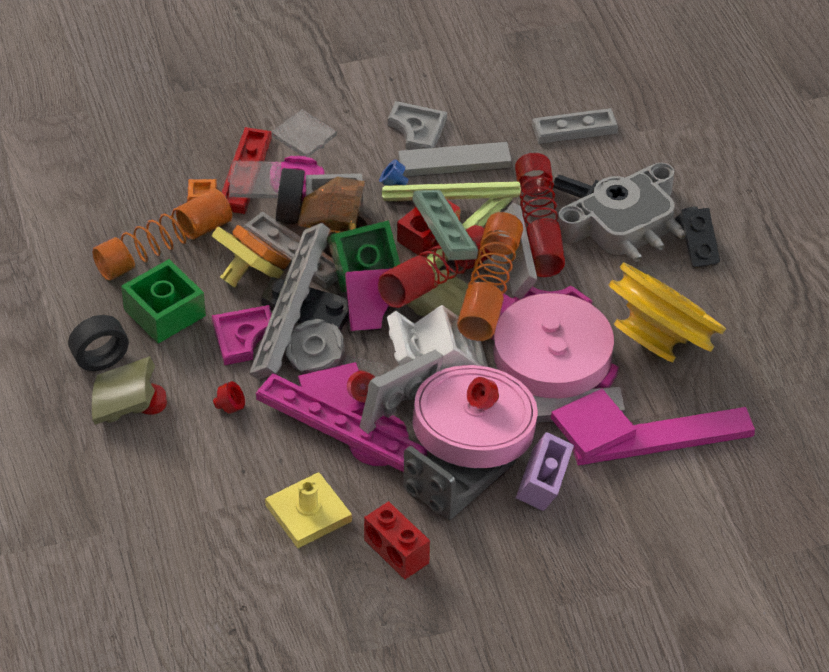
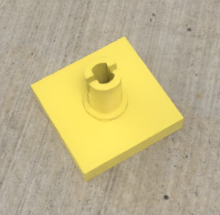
M217 227L211 235L235 255L223 275L220 276L233 287L237 286V283L249 266L256 268L271 278H280L284 272L277 266L259 257L243 245L238 238L222 228Z
M319 472L265 498L266 507L297 548L352 522L351 512Z

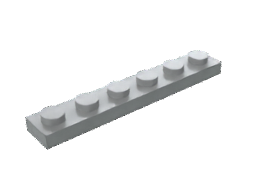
M323 223L304 230L249 373L257 380L268 377L272 373L276 374L282 366V356L285 348L291 341L290 335L294 324L300 318V308L303 300L309 294L308 287L313 275L318 270L317 263L320 255L327 246L326 239L330 229Z

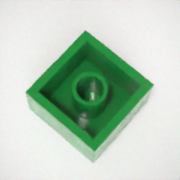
M389 220L327 237L342 293L347 292L346 272L391 269L400 265Z
M170 259L121 286L124 311L158 344L206 316L204 292Z

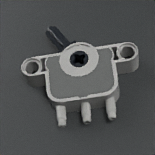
M659 162L625 178L611 176L601 181L595 180L592 186L563 175H557L554 179V189L581 198L564 206L559 211L558 223L560 225L562 241L575 243L591 236L606 252L613 255L626 254L629 258L638 262L642 256L637 248L649 243L657 250H662L664 243L659 237L667 234L669 231L680 239H685L683 227L673 218L675 205L670 197L674 180L673 167L667 163Z

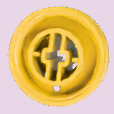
M625 262L622 263L620 269L624 273L623 279L620 281L611 280L608 284L611 289L628 301L626 306L630 310V315L625 320L617 318L614 325L648 350L672 363L676 359L672 352V348L676 343L685 344L688 340L709 352L713 350L715 346L711 343L710 338L715 333L723 334L726 328L668 285Z

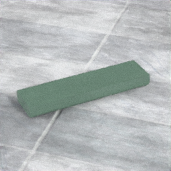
M441 190L414 191L412 200L448 260L477 259L478 249Z

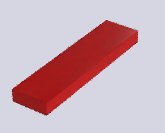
M244 128L222 189V193L228 200L232 212L246 213L272 139V131Z

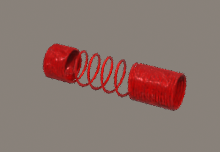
M528 153L520 157L515 163L516 179L520 183L521 192L524 193L523 196L521 194L519 196L525 227L526 223L528 224L526 231L536 275L539 277H551L557 275L565 267L561 230L557 222L558 213L555 211L557 204L554 201L555 193L552 190L554 183L551 162L544 154ZM533 170L543 171L542 174L537 176L524 175ZM548 190V191H547L546 193H544V194L531 195V194H538V193H541V192H544V191ZM550 192L552 193V199L548 197H540ZM525 195L538 197L529 202L524 200ZM538 199L550 200L548 203L543 205L530 204L531 202ZM552 202L554 204V209L543 207ZM527 205L532 206V207H543V208H537V209L531 211L530 213H528V212L525 210V208L527 207ZM538 210H551V212L546 215L539 216L532 214L533 212ZM553 212L556 215L555 220L550 218H541L549 216ZM528 216L541 218L533 221L531 224L527 221Z
M474 225L466 229V232L476 243L479 251L485 228ZM438 244L428 251L420 253L419 256L413 257L382 273L378 280V291L386 304L394 308H400L437 288L439 284L446 283L448 279L455 278L457 274L464 273L466 269L473 268L477 259L454 260L456 264V271H454L447 264L444 251L442 250V257L436 253L437 249H442ZM486 247L484 248L486 254L493 253L489 251ZM428 254H433L434 264L427 259ZM435 256L443 261L446 266L447 276L442 274L437 268ZM486 256L481 258L482 262L488 260ZM429 263L435 268L437 272V281L435 280L434 271L432 267L429 265ZM458 265L464 269L458 272ZM449 270L454 273L453 276L449 277ZM439 274L445 278L444 281L440 282Z

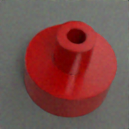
M363 370L353 373L347 381L349 395L353 399L365 403L368 385L375 376Z
M477 377L468 386L467 400L473 407L487 410L499 399L498 387L493 380Z
M230 381L218 387L217 397L213 399V404L215 408H222L228 414H232L245 407V396L240 386L236 382Z
M151 383L155 392L149 407L142 411L144 414H158L167 405L166 391L163 387Z

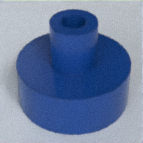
M393 160L382 172L379 182L385 186L395 184L406 185L409 179L403 175L405 166L398 160Z

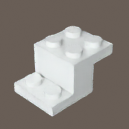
M443 305L415 324L397 311L387 317L390 327L389 336L394 343L396 351L394 356L401 366L420 355L436 349L444 356L441 368L462 365L488 367L481 341L471 340L462 335L457 328L459 317Z

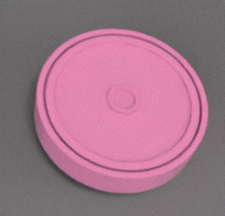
M538 294L517 301L500 316L494 334L493 355L498 370L518 379L529 389L532 395L543 398H568L593 389L605 378L612 363L614 335L607 318L592 304L565 294Z
M462 365L438 371L421 384L415 396L412 422L414 432L420 443L436 457L458 466L491 468L512 462L528 450L534 439L538 409L532 393L515 377L490 367ZM477 377L493 380L498 387L499 399L487 410L473 407L467 400L468 386Z

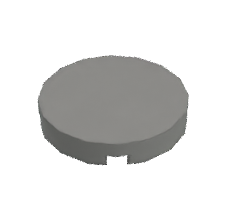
M321 319L307 320L297 325L292 330L291 341L286 347V356L290 364L301 374L336 367L342 360L345 352L344 338L338 327Z

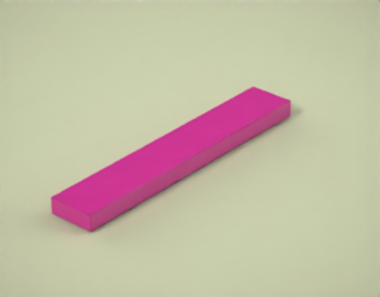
M274 373L256 392V400L404 472V450L409 446L427 456V449L378 424H376V428L367 434L360 428L362 416Z
M741 407L634 425L636 436L585 460L574 447L573 453L579 466L754 437L755 428L747 408Z

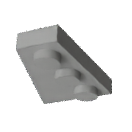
M435 349L418 356L402 366L399 365L381 376L373 378L368 385V394L360 428L369 434L376 428L374 423L383 415L387 418L392 416L396 412V407L406 397L412 400L416 396L421 384L428 377L440 371L444 356Z

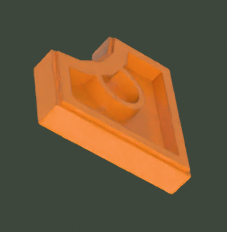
M237 225L233 230V235L243 245L264 260L280 269H285L290 263L287 258L242 226Z

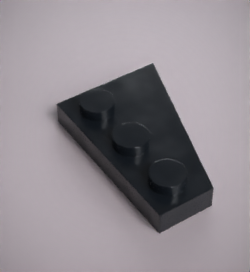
M276 277L271 278L261 296L262 305H269L271 311L274 310L285 281ZM308 287L309 294L303 300L300 308V318L297 323L301 324L307 320L321 319L331 325L334 324L341 332L349 317L348 298Z

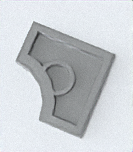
M395 101L388 117V126L399 130L404 135L407 150L435 148L447 121V112Z

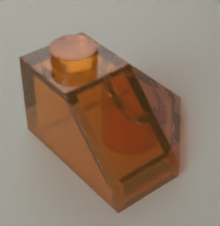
M337 176L304 197L299 226L311 228L323 223L330 229V232L336 233L356 229L365 181Z

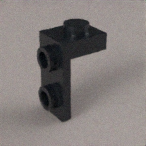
M697 206L682 209L675 220L684 229L691 266L696 268L718 264L720 258L710 209H698Z

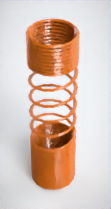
M213 189L174 208L171 216L165 213L161 214L159 223L149 220L146 229L137 226L134 229V235L125 232L122 234L121 240L114 237L94 247L92 251L93 259L99 272L105 279L110 281L135 269L134 259L123 243L124 235H130L134 239L140 258L145 263L148 262L147 253L136 238L137 229H143L147 233L151 249L157 256H160V247L148 230L149 224L152 222L159 226L161 237L167 248L173 250V242L168 232L161 225V219L164 216L172 220L174 232L183 244H186L185 235L194 240L217 227L231 222L232 210L228 200L221 191ZM175 211H176L177 221L174 219V212H175ZM175 224L177 225L178 229L180 230V232H181V234H182V236H183V240H182L181 237L179 236ZM163 231H164V233L166 234V236H167V238H168V240H169V242H170L171 247H170L169 244L167 243V241H166V239H165V237H164ZM151 239H152L153 242L155 243V245H156V247H157V250H158V253L156 252V250H155V248H154V246H153V244H152V242H151ZM138 245H139L140 248L142 249V251H143V253H144V256H145V259H144V257L142 256V254H141V252H140V250H139Z
M494 213L487 219L481 240V248L478 251L474 270L471 274V281L468 284L457 321L459 332L471 340L485 341L492 338L495 334L504 301L503 294L507 291L506 283L510 280L509 272L513 269L512 262L516 258L515 252L519 247L523 232L521 220L510 213ZM498 234H505L510 237L500 236ZM486 247L489 251L493 253L486 254L484 248ZM513 253V258L511 260L504 256ZM488 255H498L508 261L500 262L490 258ZM486 256L491 261L499 264L509 263L510 268L507 271L502 266L496 264H483L481 258ZM485 266H495L501 268L505 272L491 271ZM483 267L494 274H507V279L503 281L494 275H480L478 269ZM482 277H493L502 283L489 282ZM480 278L481 280H483V281H485V282H477V283H475L474 280ZM494 285H504V290L501 291Z

